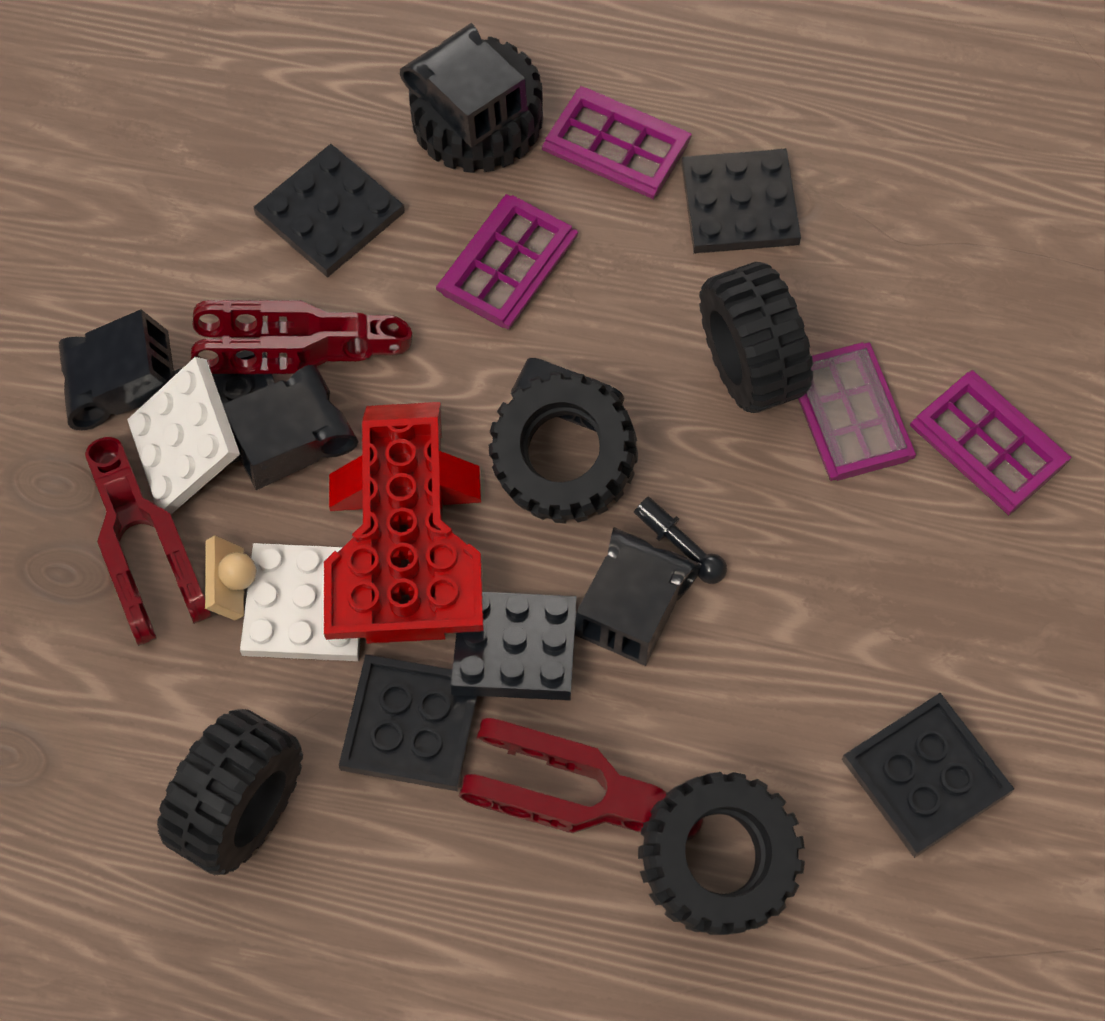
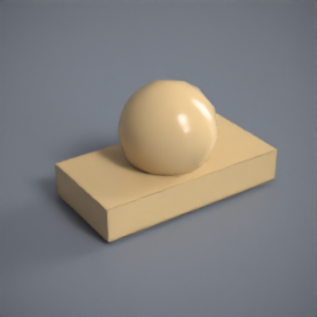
M217 536L206 540L205 609L232 620H237L244 616V589L254 582L257 570L254 561L247 554H244V548Z

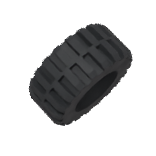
M489 36L488 40L482 39V41L490 45L525 78L528 111L471 148L432 107L430 101L417 97L409 90L412 127L419 145L424 150L428 149V155L435 161L439 162L442 159L444 160V166L454 170L457 167H462L463 172L474 173L475 169H484L485 173L495 171L494 167L499 165L502 168L513 164L514 157L520 159L529 152V146L536 143L539 137V130L542 128L543 91L537 67L532 65V60L524 52L518 54V48L508 42L505 45L501 44L500 39Z
M755 261L708 278L699 293L701 321L706 333L708 348H710L713 356V362L731 398L735 399L736 404L743 408L744 411L759 413L803 397L812 385L813 371L811 367L813 366V360L810 355L809 339L805 334V325L802 317L798 313L797 304L794 298L791 297L785 281L780 279V274L775 269H772L771 265Z
M551 372V378L542 380L540 376L534 377L529 380L531 385L526 389L522 390L518 386L510 394L513 399L509 404L502 402L497 410L500 417L498 422H492L490 434L493 440L492 443L488 444L489 456L494 464L492 469L502 488L523 510L526 509L531 512L533 516L542 520L549 518L555 523H566L567 520L575 519L577 522L588 520V515L595 512L600 515L607 511V505L613 500L618 502L624 495L623 488L626 483L631 484L635 474L633 471L634 463L638 461L637 437L627 410H625L614 392L610 393L606 389L605 384L596 379L591 382L586 380L584 374L575 372L572 373L571 377H564L562 372ZM563 415L582 417L594 427L599 438V455L595 463L585 474L571 481L553 482L545 479L537 473L530 461L529 445L533 435L542 424L552 418Z
M249 709L231 710L228 714H223L217 718L216 723L209 725L203 731L202 737L198 741L196 740L190 747V752L184 761L181 760L176 769V775L167 786L166 797L161 801L159 808L161 815L157 818L158 833L162 843L209 874L224 875L237 870L241 863L249 860L252 857V853L260 848L265 841V837L274 829L280 814L284 812L289 803L288 799L297 785L296 779L302 769L300 762L303 760V752L298 739Z
M722 772L708 773L674 787L651 809L650 813L652 816L649 821L644 822L641 835L644 836L643 845L638 846V859H643L644 871H640L643 883H649L652 893L649 896L655 905H662L666 910L664 915L673 922H681L685 924L686 929L694 932H705L708 935L744 933L747 930L757 929L767 924L770 917L778 916L786 908L785 900L788 897H794L799 887L794 882L796 875L803 874L805 861L798 860V850L805 848L803 836L796 837L793 826L799 824L794 812L789 814L785 812L782 806L785 805L786 801L779 793L771 795L766 791L768 788L766 783L758 779L753 781L747 780L746 774L736 772L730 774H722ZM714 814L728 815L742 824L749 833L755 849V864L750 879L742 888L727 894L714 893L704 889L692 876L686 861V840L691 828L702 818Z

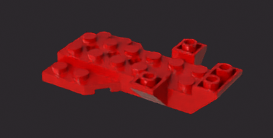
M440 402L366 406L362 420V455L329 474L330 511L363 509V524L352 534V539L338 552L334 551L324 561V636L326 640L365 638L367 644L446 639L445 633L484 631L481 553L471 544H466L452 532V529L443 522L442 500L443 505L481 503L480 466L441 451ZM401 525L409 526L407 531L398 532L401 529ZM401 560H409L410 564L407 567H398L401 565ZM402 595L410 596L408 603L399 604Z

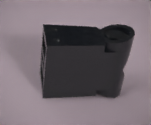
M472 23L400 69L399 74L405 86L417 97L430 101L432 107L471 148L528 111L525 78L490 45L482 41L478 30Z
M142 309L85 333V337H67L59 341L61 371L65 377L64 396L67 423L74 430L93 429L103 424L111 414L120 415L141 407L175 376L168 330Z
M316 365L304 366L294 373L287 382L284 380L223 404L240 452L238 458L256 490L317 463L321 457L332 458L345 455L353 451L359 443L344 414L329 401L330 390Z
M613 527L608 554L576 612L575 636L646 666L674 609L676 601L686 593L697 578L702 567L701 563L669 550L654 548L642 538Z

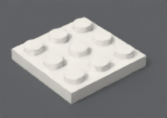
M194 357L127 419L155 504L170 514L176 511L240 455L207 359Z
M253 543L251 559L255 563L257 572L254 582L247 589L240 645L242 656L359 661L361 638L326 640L324 636V561L334 551L338 552L343 547Z

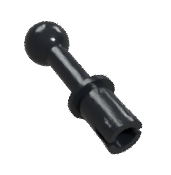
M649 496L639 504L634 513L658 535L656 538L658 541L666 537L689 559L701 563L702 567L698 577L703 582L716 584L724 579L727 573L725 560L717 554H706L676 526L679 521L677 516L675 518L671 517Z

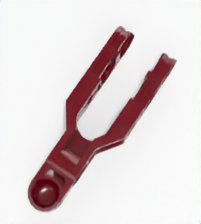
M207 300L198 303L194 307L193 329L201 336L223 337V339H201L195 342L191 348V360L194 357L201 358L198 354L209 350L218 355L214 359L207 360L212 374H294L299 369L310 364L317 367L328 361H364L371 355L403 354L411 346L412 330L405 321L394 315L326 312L301 300ZM205 314H213L219 320L208 324L202 322L199 318ZM243 314H249L254 316L256 320L245 324L239 322L236 318ZM263 316H267V322H263ZM279 317H287V321H280ZM394 323L398 325V328L390 329L388 326ZM230 337H260V339H230ZM247 350L253 352L255 356L244 360L238 358L236 354ZM263 352H267V358H262ZM279 353H287V357H280Z
M103 437L93 441L87 447L85 457L107 511L97 543L137 645L140 646L157 639L120 544L121 537L125 531L134 525L146 524L156 529L193 624L212 617L210 611L205 609V598L171 514L143 498L124 448L118 439Z
M484 718L481 720L480 730L477 733L476 739L508 750L507 754L515 756L517 752L547 761L546 765L596 779L606 790V794L599 803L588 807L488 777L467 774L464 776L463 787L460 789L459 797L479 807L572 834L603 823L641 833L644 822L649 821L652 816L650 813L651 809L666 796L667 792L656 785L619 775L598 748L506 721ZM703 818L691 828L686 841L699 833L703 825Z

